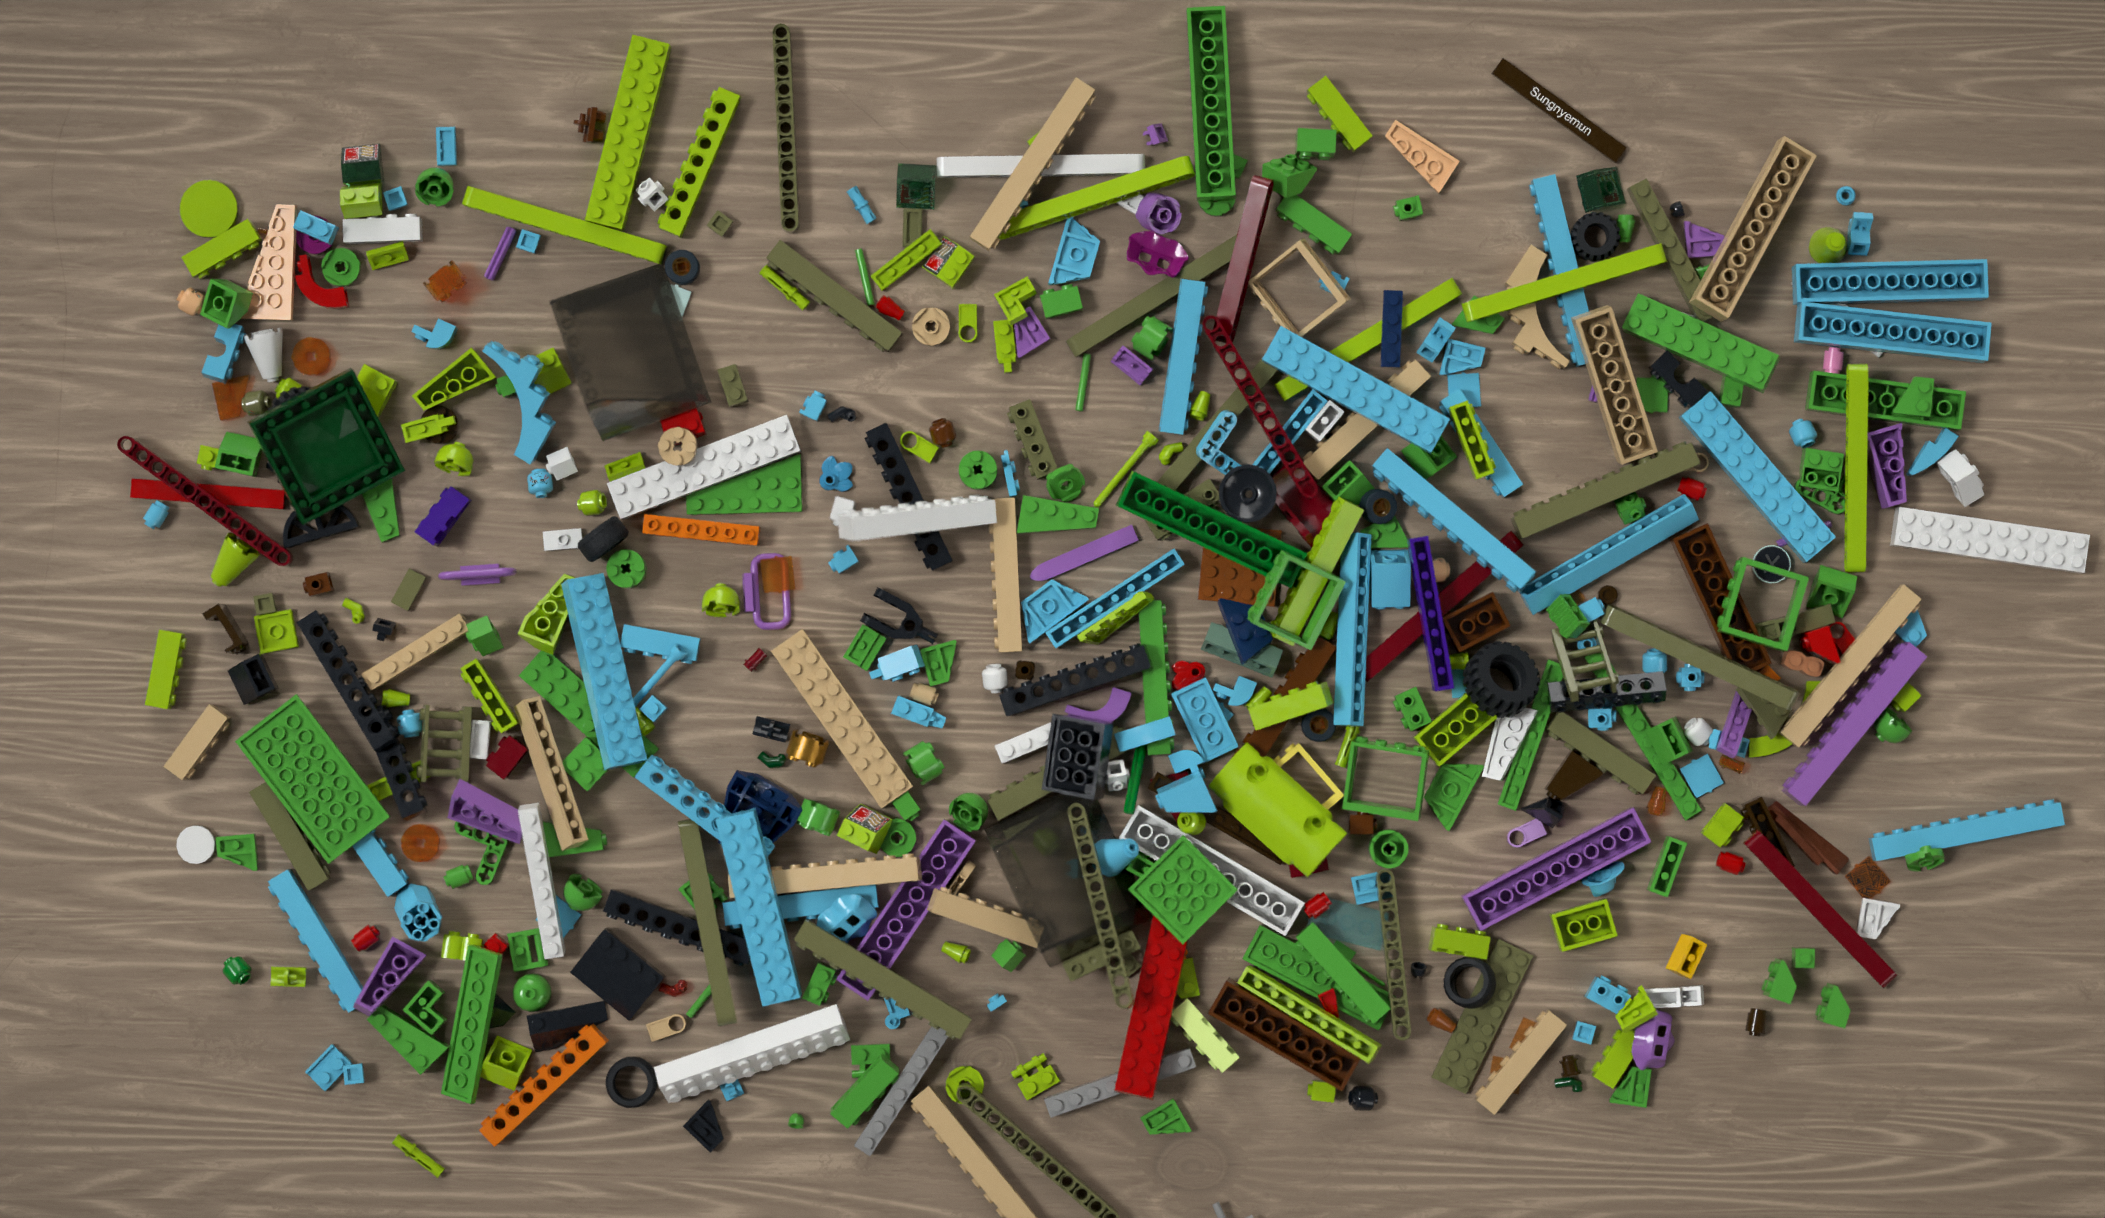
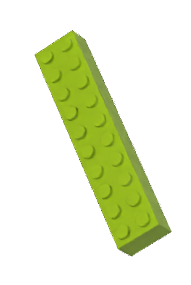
M632 34L585 221L624 232L671 51V46L668 43Z

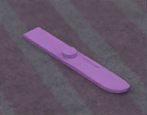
M1129 525L1038 565L1030 574V578L1035 581L1050 579L1138 541L1132 525Z

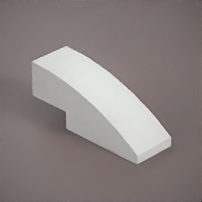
M1703 985L1645 989L1655 1008L1704 1005Z

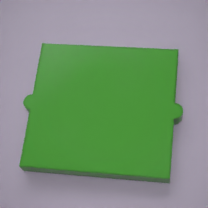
M1653 376L1650 378H1636V385L1645 412L1650 414L1653 412H1667L1668 391L1663 387L1665 383L1661 379L1656 380Z

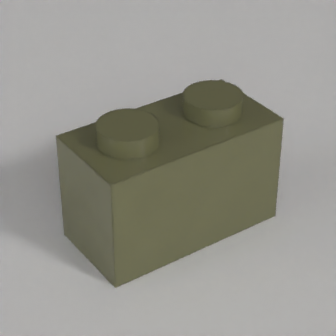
M733 364L718 369L729 407L749 402L737 365Z

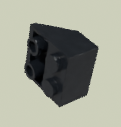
M263 654L250 657L227 670L244 705L279 689Z

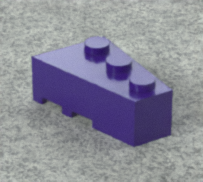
M452 486L449 489L446 487L440 495L441 499L437 504H433L429 514L419 523L415 530L416 534L436 547L441 544L472 501Z

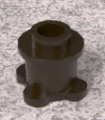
M1018 661L1016 663L1015 677L1017 679L1032 680L1034 678L1035 664L1032 661ZM1022 667H1028L1029 671L1027 674L1021 672Z
M1573 1055L1562 1057V1060L1559 1061L1563 1073H1561L1562 1077L1581 1074L1577 1066L1578 1058H1574Z

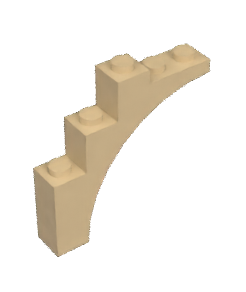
M1530 245L1504 284L1507 286V289L1537 281L1540 268L1547 254ZM1536 303L1510 310L1508 313L1511 316L1510 320L1518 325L1520 323L1523 324V327L1511 343L1515 346L1513 349L1522 355L1524 353L1528 354L1531 349H1534L1535 355L1542 359L1544 357L1551 360L1550 364L1557 369H1560V367L1564 369L1568 365L1569 360L1560 354L1546 337L1537 316Z

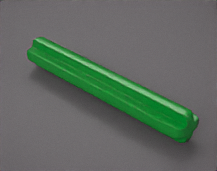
M1146 744L1135 747L1124 805L1125 814L1133 815L1135 812L1147 749Z

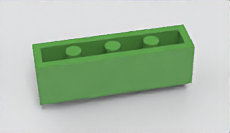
M1297 195L1288 198L1284 197L1276 208L1277 216L1285 222L1289 220L1294 224L1293 227L1297 231L1308 233L1310 240L1316 244L1320 242L1325 245L1324 249L1332 255L1334 253L1338 255L1352 235Z
M881 1053L831 1107L830 1114L847 1129L851 1125H856L861 1118L860 1115L864 1111L868 1112L874 1104L873 1101L877 1097L881 1098L886 1092L885 1088L889 1084H894L899 1078V1067Z

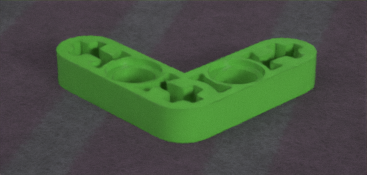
M1845 473L1840 480L1839 491H1834V493L1829 490L1815 488L1810 497L1808 496L1810 493L1808 490L1800 491V479L1795 482L1794 489L1800 496L1833 514H1840L1845 511L1844 499L1839 504L1842 507L1841 509L1834 510V505H1832L1833 502H1837L1840 498L1836 496L1837 493L1845 498V494L1841 491L1842 485L1845 484ZM1817 491L1825 493L1824 501L1819 502L1816 500L1815 494Z
M456 821L454 827L458 834L487 845L476 873V880L481 885L490 884L495 877L508 840L502 838L504 844L497 846L495 840L490 839V843L487 842L490 833H487L484 839H479L476 836L478 829L474 828L471 836L469 835L470 830L460 831V822ZM489 853L497 855L496 863L490 864L487 861ZM483 865L494 867L493 871L491 869L488 871L490 879L482 881L480 873H485L486 867H483Z

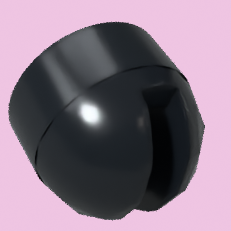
M1681 201L1675 202L1670 206L1669 210L1675 209V212L1671 213L1673 217L1685 215Z
M1421 962L1412 963V976L1414 978H1417V976L1422 978L1426 973V965Z

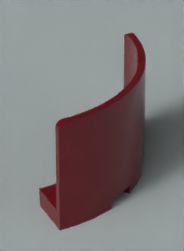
M1282 467L1271 476L1277 489L1275 504L1280 508V512L1289 523L1293 524L1299 535L1312 548L1315 537L1322 530L1323 521L1331 512L1333 502L1317 483L1318 492L1316 497L1311 500L1303 498L1285 467ZM1302 469L1294 471V476L1298 479L1303 478L1305 475ZM1307 485L1303 489L1306 495H1312L1315 492L1311 485Z

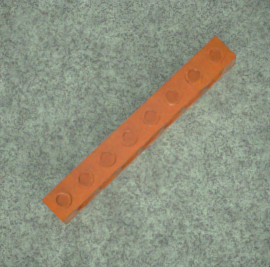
M594 1024L590 1027L585 1025L578 1032L580 1036L576 1040L571 1038L564 1045L566 1049L562 1053L560 1051L556 1052L550 1058L552 1062L548 1066L546 1064L541 1066L536 1071L538 1075L534 1079L532 1077L527 1079L522 1084L524 1088L520 1092L516 1090L508 1097L511 1101L506 1105L502 1103L494 1110L497 1113L492 1118L488 1116L480 1123L483 1127L479 1131L494 1147L609 1041ZM581 1040L588 1041L589 1049L581 1048ZM567 1053H572L575 1056V1062L567 1061ZM553 1066H558L561 1069V1075L556 1076L553 1074ZM539 1079H544L547 1082V1088L542 1089L539 1087ZM525 1092H530L533 1095L532 1102L525 1100ZM512 1105L519 1108L518 1115L511 1113L510 1107ZM498 1118L505 1121L504 1128H500L497 1125L496 1121Z

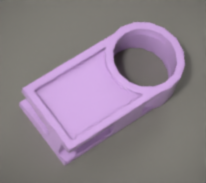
M1533 819L1511 829L1507 834V842L1509 845L1518 848L1547 833L1542 822ZM1513 831L1522 832L1524 838L1520 845H1514L1510 842V834Z

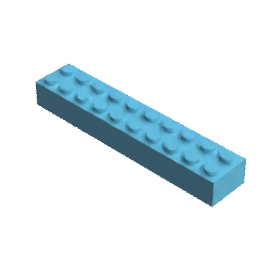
M1987 259L1795 264L1792 266L1793 305L1801 302L1855 304L1985 300L1989 298Z
M1801 302L1797 304L1794 343L1984 363L1989 358L1992 323Z
M1280 326L1262 358V362L1430 454L1450 418Z
M1711 391L1706 393L1691 408L1678 417L1803 563L1808 562L1836 538Z
M1388 448L1372 465L1375 478L1380 482L1386 481L1388 488L1397 495L1399 492L1403 496L1405 503L1411 507L1412 505L1418 508L1417 512L1423 518L1427 519L1429 517L1435 528L1439 531L1442 529L1446 531L1447 537L1456 544L1458 541L1465 553L1469 556L1471 554L1476 556V561L1484 568L1488 566L1492 571L1491 574L1499 581L1501 579L1506 581V586L1512 592L1518 591L1521 593L1535 577V570Z
M604 573L568 579L561 585L604 770L642 763L647 760Z
M756 808L720 816L716 819V824L762 1006L800 998L802 991Z

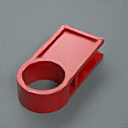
M1834 622L1828 625L1829 628L1834 624H1838L1843 628V635L1840 638H1833L1835 646L1843 655L1855 638L1843 623Z

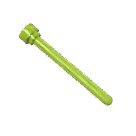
M1146 431L1142 436L1144 437L1142 444L1093 503L1095 507L1101 506L1147 448H1151L1152 445L1155 446L1159 441L1149 431Z

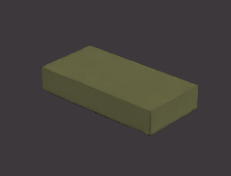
M903 208L902 247L909 246L922 235L923 209Z
M409 568L391 602L409 611L427 577Z

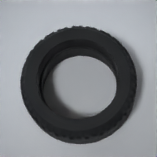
M613 516L578 542V549L589 562H594L621 543L628 536V529H626L618 517Z
M1462 957L1455 960L1447 968L1443 985L1446 995L1453 1003L1472 1009L1485 1005L1492 998L1496 987V977L1492 968L1486 962L1475 957ZM1476 967L1483 975V987L1476 996L1465 999L1457 992V977L1464 969Z
M631 1056L620 1059L612 1065L606 1076V1090L609 1097L616 1104L625 1108H637L646 1104L653 1097L657 1088V1077L654 1068L649 1062L639 1057ZM624 1067H638L647 1076V1089L638 1098H626L616 1088V1076Z

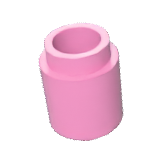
M1829 347V351L1824 352L1823 370L1825 372L1840 374V371H1842L1844 352H1840V348Z

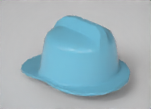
M1620 861L1612 862L1583 877L1582 884L1589 886L1594 897L1606 894L1614 889L1616 877L1622 873L1625 865Z

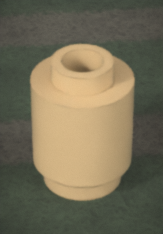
M919 682V684H913L909 697L913 698V701L931 706L932 703H936L939 693H936V688Z

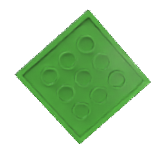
M1184 835L1128 889L1182 944L1237 891L1235 886Z

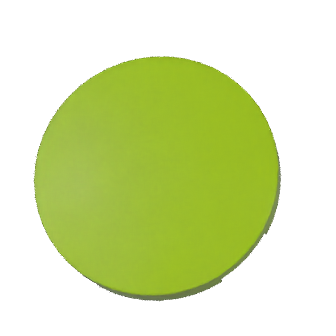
M199 181L191 185L181 198V219L184 225L198 236L207 238L217 237L231 229L237 219L238 206L236 197L226 185L218 181Z

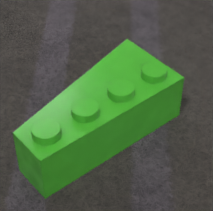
M1023 495L1017 534L1096 528L1099 508Z
M385 1005L380 1006L367 1019L420 1075L449 1049L450 1045L439 1040Z

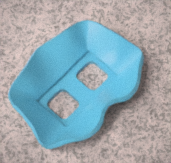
M844 895L837 898L830 908L819 915L817 926L848 944L854 938L866 936L871 921L877 917V912L861 895ZM851 915H855L861 920L855 926L846 921ZM839 927L848 932L842 938L833 933Z

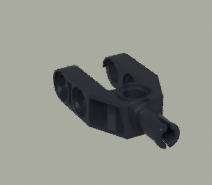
M877 587L873 596L906 613V617L898 630L866 613L863 614L860 621L893 639H915V637H920L933 645L935 640L930 638L929 635L937 638L938 633L924 627L922 619L912 605ZM910 620L914 621L915 629L907 631L905 623Z

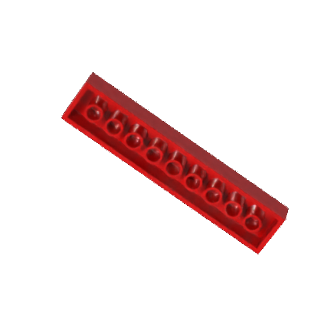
M1154 915L1114 1089L1117 1093L1149 1100L1154 1099L1189 941L1188 939L1182 944Z

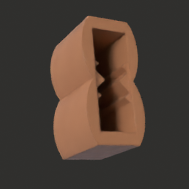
M1789 650L1784 652L1780 664L1788 670H1799L1806 676L1818 677L1821 675L1825 663L1819 658L1806 657L1799 651Z

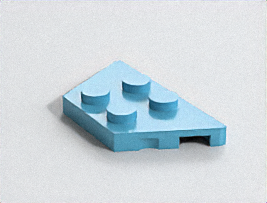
M1073 217L1066 220L1048 285L1090 279L1100 240L1091 235Z
M1054 580L1047 582L1021 602L1028 642H1033L1088 601V597Z

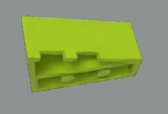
M1437 924V927L1432 926L1429 950L1487 960L1491 938L1486 936L1487 932L1475 930L1474 934L1467 932V928L1456 927V930L1448 929L1449 925Z

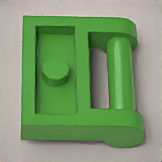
M539 928L507 934L514 972L549 965L548 959L544 958ZM530 935L534 936L537 962L532 961L528 939Z

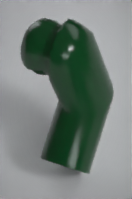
M764 751L757 757L768 768H780L784 766L787 760L784 754L770 757Z
M1564 1077L1554 1080L1556 1088L1572 1086L1573 1092H1581L1583 1090V1083L1579 1079Z

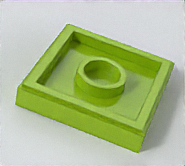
M292 609L253 616L260 654L299 647Z

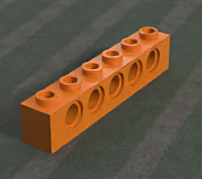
M644 514L642 533L759 546L760 527Z

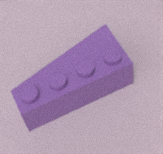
M1902 423L1868 433L1867 462L1882 509L1907 502L1903 469L1905 465L1902 453Z
M459 779L451 797L447 818L520 844L523 835L518 809Z
M392 937L355 1001L353 1008L370 1017L424 961L426 955Z

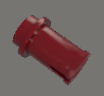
M758 648L748 660L745 659L746 662L743 665L751 672L753 670L756 671V667L767 655Z

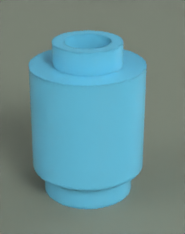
M156 500L155 503L151 504L143 517L146 520L144 524L152 529H155V527L160 528L169 514L168 510L170 507Z

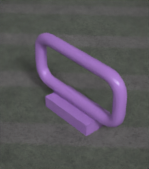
M778 553L759 554L751 562V573L742 574L744 612H753L754 623L760 629H783L791 620L788 562L784 556ZM762 561H778L781 565L783 619L780 622H763L761 620L758 565Z
M499 564L460 566V571L441 572L438 577L440 580H461L462 586L501 583L500 577L514 576L517 571L511 567L500 568Z

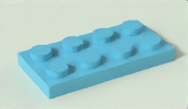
M1206 677L1171 693L1204 763L1239 747Z

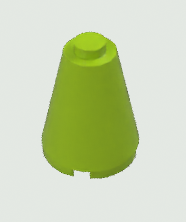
M1824 227L1812 235L1809 243V252L1811 257L1818 263H1838L1846 255L1847 241L1839 230L1832 227Z
M228 532L225 536L211 573L212 582L219 587L230 584L260 555L256 549L245 541L238 539V536L232 532Z

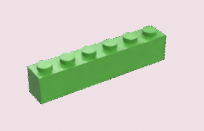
M1313 922L1295 936L1298 940L1296 942L1298 947L1302 951L1306 949L1311 954L1308 958L1315 965L1319 963L1323 967L1321 972L1328 980L1332 978L1337 983L1334 987L1341 994L1345 992L1350 997L1347 1001L1354 1009L1357 1006L1362 1011L1360 1015L1367 1023L1369 1021L1373 1024L1376 1023L1391 1009Z

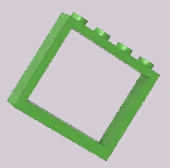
M1282 550L1276 556L1274 566L1268 572L1263 588L1258 591L1257 600L1254 606H1251L1247 619L1259 627L1312 650L1346 581ZM1288 561L1330 580L1302 637L1260 619Z
M1741 557L1739 560H1736L1735 566H1733L1735 574L1728 583L1727 589L1730 591L1728 597H1725L1722 603L1724 611L1722 616L1718 617L1717 627L1719 628L1717 632L1786 652L1809 577ZM1747 565L1796 580L1778 642L1728 627Z
M1357 736V739L1354 738L1350 746L1342 809L1419 821L1422 812L1430 750H1425L1424 746L1414 745V748L1406 747L1405 743L1395 742L1393 745L1387 744L1386 740L1376 739L1374 742L1368 741L1367 737ZM1359 747L1422 757L1415 809L1352 799Z

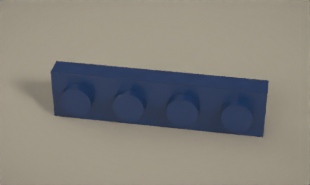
M1383 290L1380 367L1400 368L1403 291Z

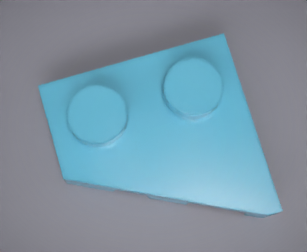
M1448 339L1439 375L1481 367L1486 348Z
M1918 610L1915 613L1911 612L1907 616V623L1902 628L1898 627L1894 632L1904 642H1910L1915 647L1927 636Z

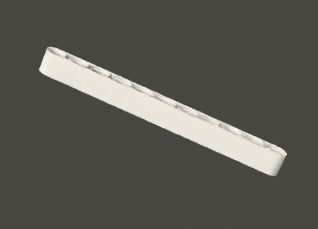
M1053 155L1051 158L1054 160L1048 170L1045 168L1041 175H1127L1145 169V155ZM1023 156L937 157V177H1010Z

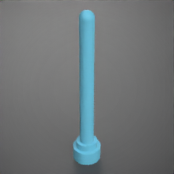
M676 643L671 648L670 657L634 696L635 707L675 661L682 660L687 655V650L682 645Z

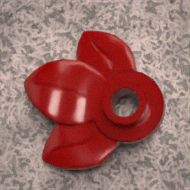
M1184 660L1174 663L1171 668L1177 674L1172 681V688L1179 690L1202 679L1205 675L1204 665L1197 661L1189 663ZM1196 668L1199 670V673L1193 674L1192 670Z

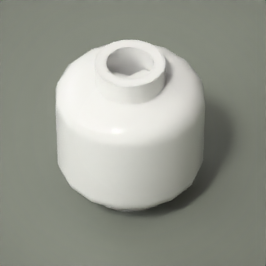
M1000 664L987 665L986 669L982 672L983 687L991 690V693L1002 692V689L1008 685L1006 669L1001 667Z
M1703 718L1690 719L1684 727L1685 736L1695 746L1709 744V737L1713 733L1712 727Z

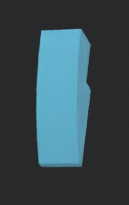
M1946 428L1942 429L1934 443L1931 441L1924 443L1906 475L1912 476L1934 464L1952 447L1959 436Z
M1169 716L1115 733L1114 735L1119 751L1122 752L1173 736L1175 731Z

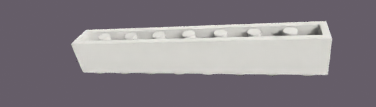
M540 804L520 805L518 813L544 958L563 957L566 950Z

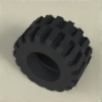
M1602 212L1587 213L1573 225L1570 233L1573 248L1577 252L1576 254L1583 257L1584 260H1590V262L1602 261L1609 257L1618 247L1620 229L1616 226V221H1613L1609 215L1606 216ZM1597 226L1604 231L1606 241L1603 246L1594 248L1587 244L1584 233L1588 227Z

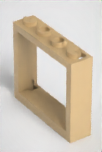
M1304 238L1249 280L1251 292L1254 295H1258L1263 308L1271 312L1273 321L1278 326L1281 325L1300 337H1303L1351 299ZM1298 250L1338 301L1299 332L1260 283L1263 277Z

